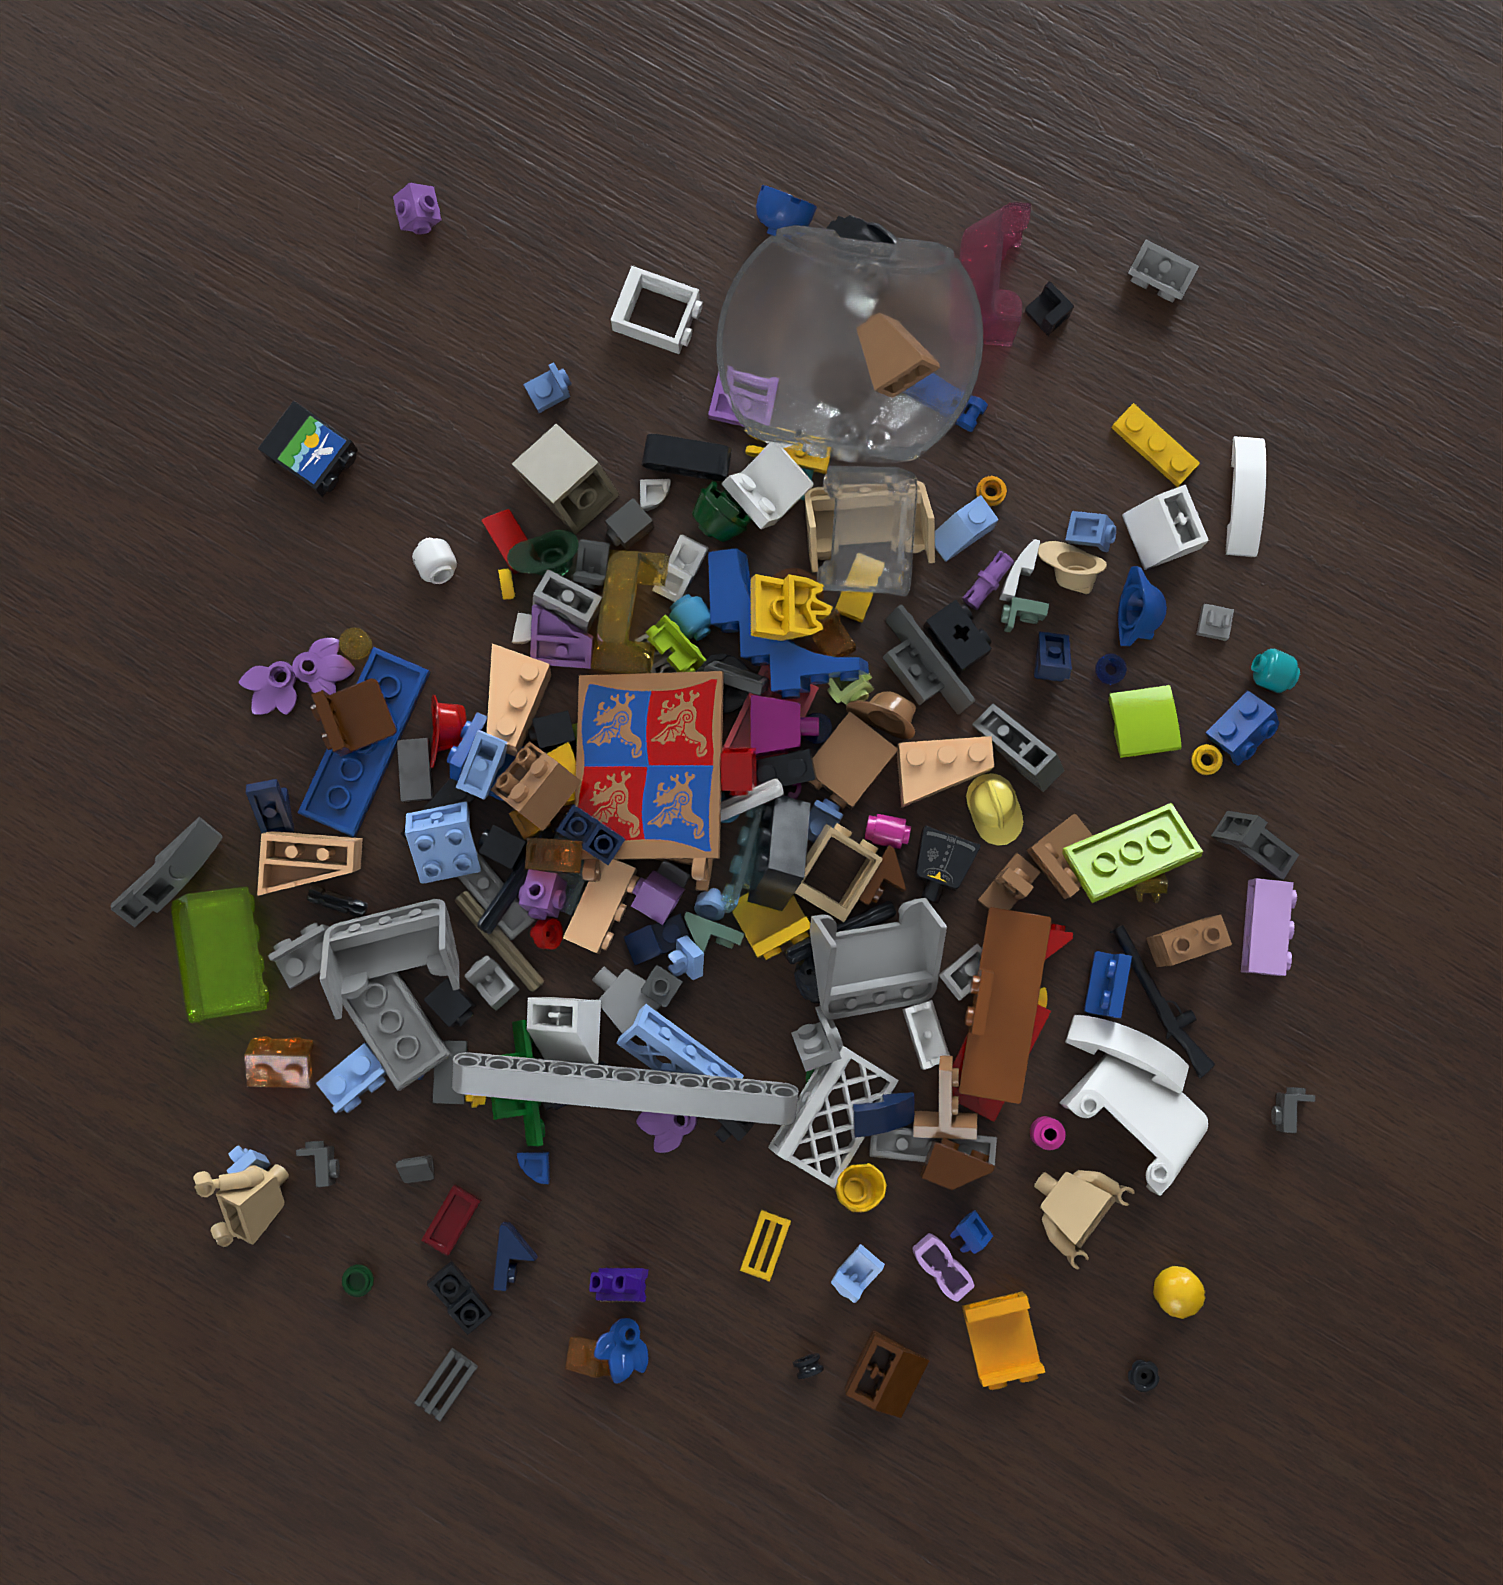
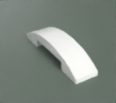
M1234 436L1231 467H1234L1231 519L1227 525L1225 555L1256 557L1259 549L1265 505V440Z
M1084 1015L1073 1016L1065 1040L1066 1043L1093 1055L1099 1049L1153 1073L1151 1081L1178 1093L1183 1091L1189 1065L1167 1046L1148 1035L1112 1021Z

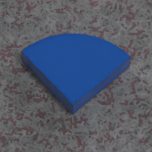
M549 1152L517 1153L519 1166L528 1177L537 1183H550Z

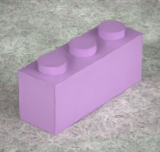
M1258 878L1248 880L1241 972L1286 976V970H1290L1292 954L1288 952L1289 939H1292L1294 935V922L1290 921L1291 908H1295L1297 893L1296 890H1293V882Z

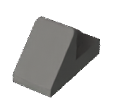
M978 944L974 945L958 960L939 973V977L958 1000H961L970 992L973 975L978 976L982 952Z

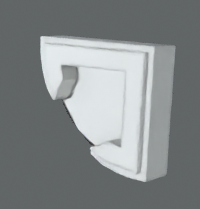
M670 479L640 480V503L644 511L658 507L666 499L670 490Z
M518 613L512 639L513 644H525L531 641L532 615Z

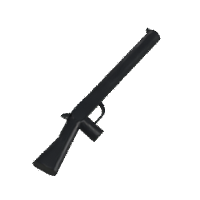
M1124 925L1110 931V933H1114L1125 955L1132 956L1131 966L1155 1008L1159 1020L1167 1031L1166 1039L1168 1040L1172 1036L1184 1048L1199 1079L1202 1078L1214 1067L1215 1063L1182 1029L1197 1020L1192 1010H1188L1182 1014L1177 1003L1166 1001L1161 995ZM1168 1002L1176 1006L1180 1013L1179 1016L1174 1017L1167 1004Z

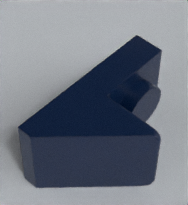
M1039 631L1034 678L1052 681H1063L1064 678L1070 679L1072 666L1069 635Z
M277 779L246 784V795L261 833L269 831L294 833L287 788H280Z
M681 914L668 918L663 925L660 923L650 924L624 936V940L636 966L675 950L676 939L686 935L690 938Z
M503 1222L500 1225L493 1290L506 1291L510 1287V1283H515L517 1264L512 1263L513 1259L535 1261L538 1258L537 1254L510 1222Z

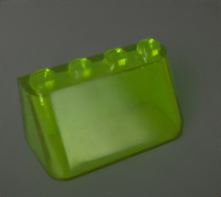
M248 886L185 894L172 902L173 929L186 1014L190 1023L267 1009L266 1004L269 1002V991L267 986L263 985L264 960L262 955H259L257 947L260 933L258 926L253 921L252 912L255 910V901L253 895L249 894Z

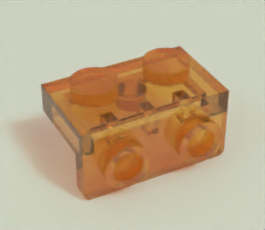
M267 1036L251 1039L244 1054L247 1087L310 1088L312 1083L310 1054L314 1047L313 1040L299 1037L272 1039Z

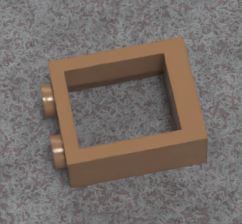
M1221 915L1202 918L1146 938L1156 967L1173 966L1232 945Z

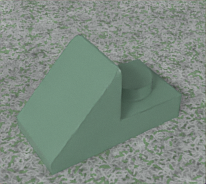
M686 911L684 916L695 944L704 954L712 935L717 937L715 943L730 949H733L734 944L741 946L745 933Z

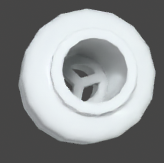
M423 539L419 542L412 555L414 565L420 577L424 581L433 584H442L450 580L457 567L456 558L449 544L442 539Z

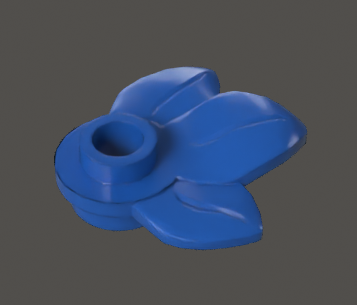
M621 1318L615 1322L610 1332L599 1337L595 1346L594 1358L608 1360L610 1374L613 1382L616 1384L626 1380L633 1370L644 1373L648 1365L647 1346L640 1339L638 1324L630 1318ZM626 1331H628L627 1339L625 1337Z

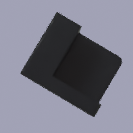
M1049 281L1044 286L1042 293L1026 307L1025 313L1049 336L1070 317L1074 305Z

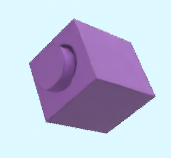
M653 870L647 879L641 877L632 891L636 897L631 906L663 925L672 914L685 889Z

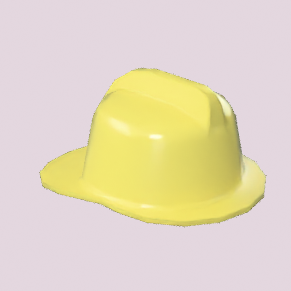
M990 773L977 777L969 785L966 795L967 805L975 828L980 837L986 842L997 846L1007 845L1016 840L1022 831L1024 823L1015 791L1010 782L1001 775Z

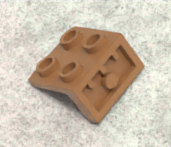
M1076 814L1071 815L1026 850L1064 899L1078 892L1081 884L1062 854L1063 848L1093 836Z

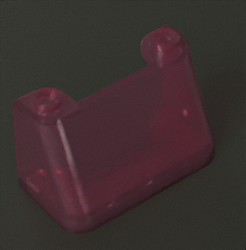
M1009 203L972 224L964 231L961 241L953 326L956 337L961 341L1012 346L1021 323L1022 301L1015 292L999 290L1001 261L1005 259L1006 252L1011 247L1021 246L1023 231L1028 226L1030 220V203Z

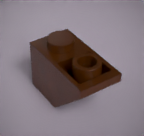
M942 1138L941 1143L935 1140L932 1141L920 1176L925 1180L953 1190L992 1173L995 1165L988 1162L990 1156L973 1149L970 1154L958 1150L960 1144Z

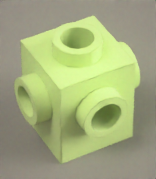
M870 673L868 675H859V680L841 681L840 677L829 678L828 684L830 687L827 691L837 704L841 701L846 705L851 701H866L869 693L874 690L869 683L872 676Z

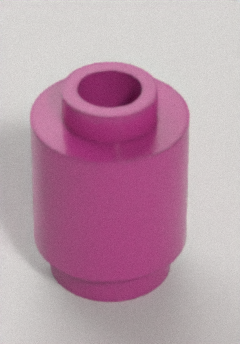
M877 814V816L869 815L865 840H871V844L886 847L890 845L893 848L901 849L902 843L908 844L911 826H907L906 819L882 814Z
M1051 1117L1037 1118L1030 1127L1032 1141L1045 1150H1055L1065 1140L1066 1134L1063 1125ZM1052 1128L1053 1136L1050 1140H1047L1044 1133L1047 1129Z

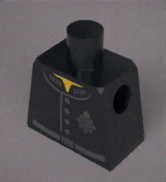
M924 826L920 836L914 877L926 881L921 898H926L930 902L939 904L944 888L956 891L980 850L981 845Z

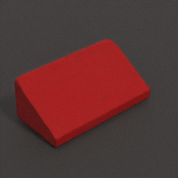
M510 509L481 520L514 575L540 560Z

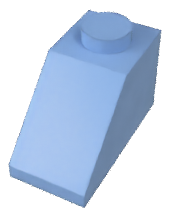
M980 495L954 513L935 530V548L944 561L947 562L993 530L999 519Z

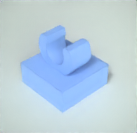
M687 935L676 939V950L668 955V958L674 964L668 966V970L675 977L685 972L692 980L703 976L704 953Z
M238 1145L228 1153L234 1164L226 1171L228 1174L236 1173L252 1165L266 1170L271 1163L265 1155L245 1148L242 1150Z

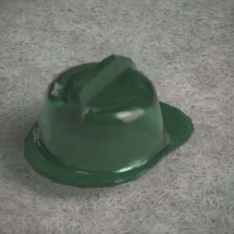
M554 530L522 541L509 550L507 555L508 564L514 570L521 573H535L544 577L546 571L550 570L563 576L572 567L573 557L579 547L578 539L572 532Z

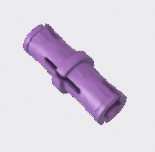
M999 551L984 571L978 573V579L962 597V600L971 608L973 607L975 610H978L991 591H996L999 587V581L1015 563L1014 560L1006 553Z

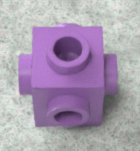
M408 183L393 196L401 230L413 231L419 235L426 234L442 220L433 186Z
M528 869L525 884L519 890V905L527 910L528 916L540 920H546L547 916L558 918L559 911L566 902L565 889L567 882L556 873Z

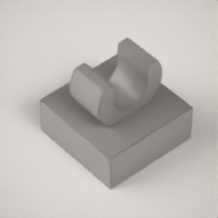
M1203 604L1201 606L1196 635L1227 641L1230 635L1234 609Z

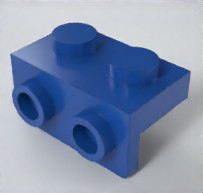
M1247 691L1206 732V735L1210 741L1230 754L1232 762L1239 766L1244 760H1248L1254 755L1257 747L1265 739L1271 738L1275 734L1280 723L1276 709L1250 691Z

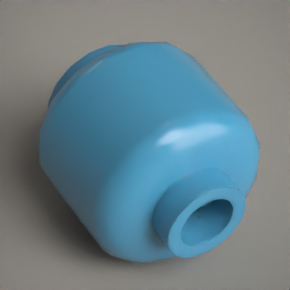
M687 594L670 606L672 611L669 614V619L679 626L687 639L695 638L696 641H699L711 632L709 628L711 625L710 610L701 597H691L690 594Z

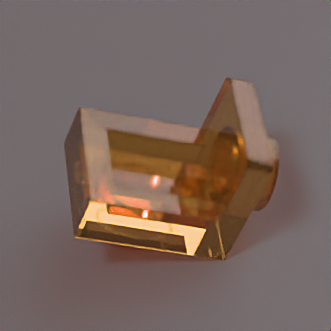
M838 609L832 610L830 615L824 619H817L822 624L823 630L812 634L811 637L823 655L845 657L856 651V644L842 625L841 614Z
M579 1336L570 1337L565 1369L595 1378L611 1375L608 1360L594 1358L597 1341Z

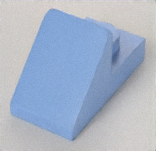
M478 730L456 788L486 799L498 769L505 763L508 742Z

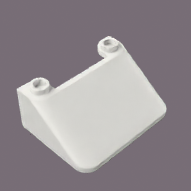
M1106 1053L1060 1101V1104L1082 1118L1093 1117L1105 1107L1156 1157L1146 1170V1180L1148 1183L1146 1187L1151 1192L1161 1196L1175 1180L1207 1132L1208 1119L1183 1092H1175L1151 1081L1153 1073Z

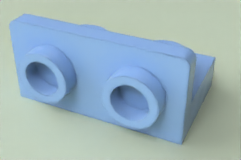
M364 1043L316 1084L334 1105L332 1109L335 1113L342 1112L343 1110L349 1113L362 1102L359 1097L368 1089L372 1093L386 1082L384 1076L387 1073L369 1045Z

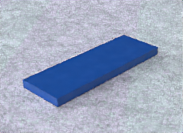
M373 647L357 684L371 678L379 682L397 732L394 736L344 756L336 754L332 749H326L298 814L356 838L395 752L397 740H400L429 677V670Z

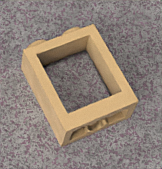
M836 823L834 828L825 824L806 855L805 878L795 893L842 922H845L883 858L876 854L879 848L862 839L860 844L850 838L852 832L840 824ZM831 836L867 857L839 903L804 882Z

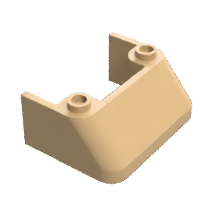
M916 480L816 487L811 488L804 495L808 549L812 572H818V559H831L833 555L838 553L839 545L898 541L899 546L909 553H918L925 550L928 562L935 563L934 515L924 483Z

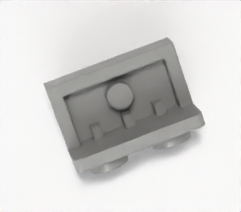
M1146 239L1128 274L1133 276L1131 282L1145 289L1150 284L1160 289L1157 295L1170 302H1174L1175 298L1182 300L1199 266Z

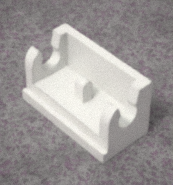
M932 1000L902 1009L921 1069L925 1070L939 1064L940 1056H950Z

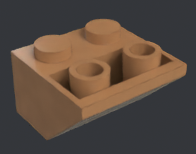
M529 741L517 753L516 758L506 771L498 777L491 791L544 831L582 781Z

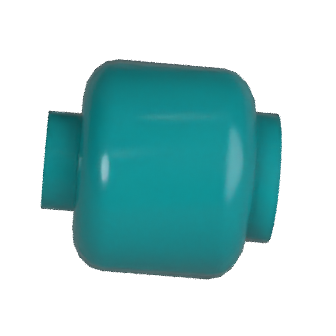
M1270 648L1263 654H1258L1251 665V670L1254 671L1253 679L1255 683L1276 693L1292 689L1300 676L1297 660L1293 656L1277 649Z

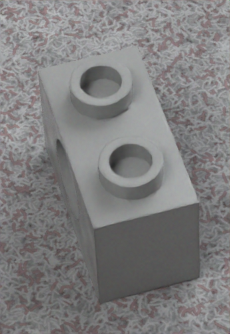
M550 570L546 571L533 594V604L542 606L587 633L601 609V596Z

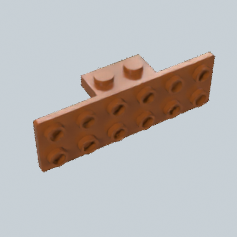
M995 907L989 908L978 976L973 975L970 987V994H974L972 1007H967L965 1025L969 1026L958 1089L959 1093L1017 1104L1021 1103L1051 926L1050 917Z

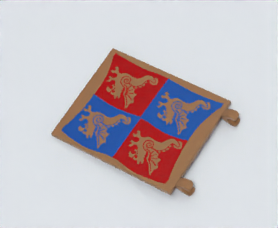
M723 671L579 675L576 777L582 783L575 790V805L626 839L613 859H693L692 878L697 881H707L709 879L708 859H720V753L722 752ZM574 843L573 859L585 860L582 871L583 879L590 882H598L601 877L599 859Z

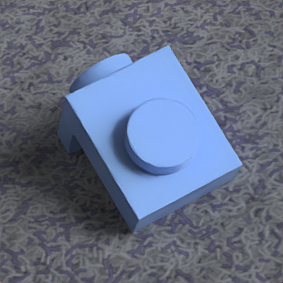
M860 1244L838 1268L831 1284L840 1295L856 1303L864 1289L883 1270L885 1264Z

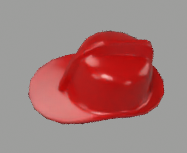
M432 695L431 701L433 725L430 752L431 769L435 765L437 752L460 744L463 739L460 735L467 722L464 706L438 703L436 695Z

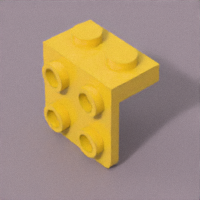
M749 893L732 901L730 904V908L757 958L764 956L768 960L782 952L780 946L791 940L792 944L795 945L809 937L807 931L810 930V922L802 912L794 895L783 911L747 902Z

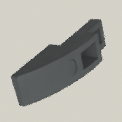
M198 817L155 857V864L111 903V910L133 927L142 922L152 911L158 913L201 868L222 840V835L202 818Z

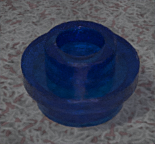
M1106 654L1098 660L1095 671L1100 681L1111 685L1120 682L1125 677L1127 667L1125 661L1120 656ZM1106 665L1114 666L1115 674H1108L1105 670Z

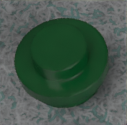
M353 1265L342 1276L343 1289L353 1297L366 1295L374 1284L373 1273L365 1265Z

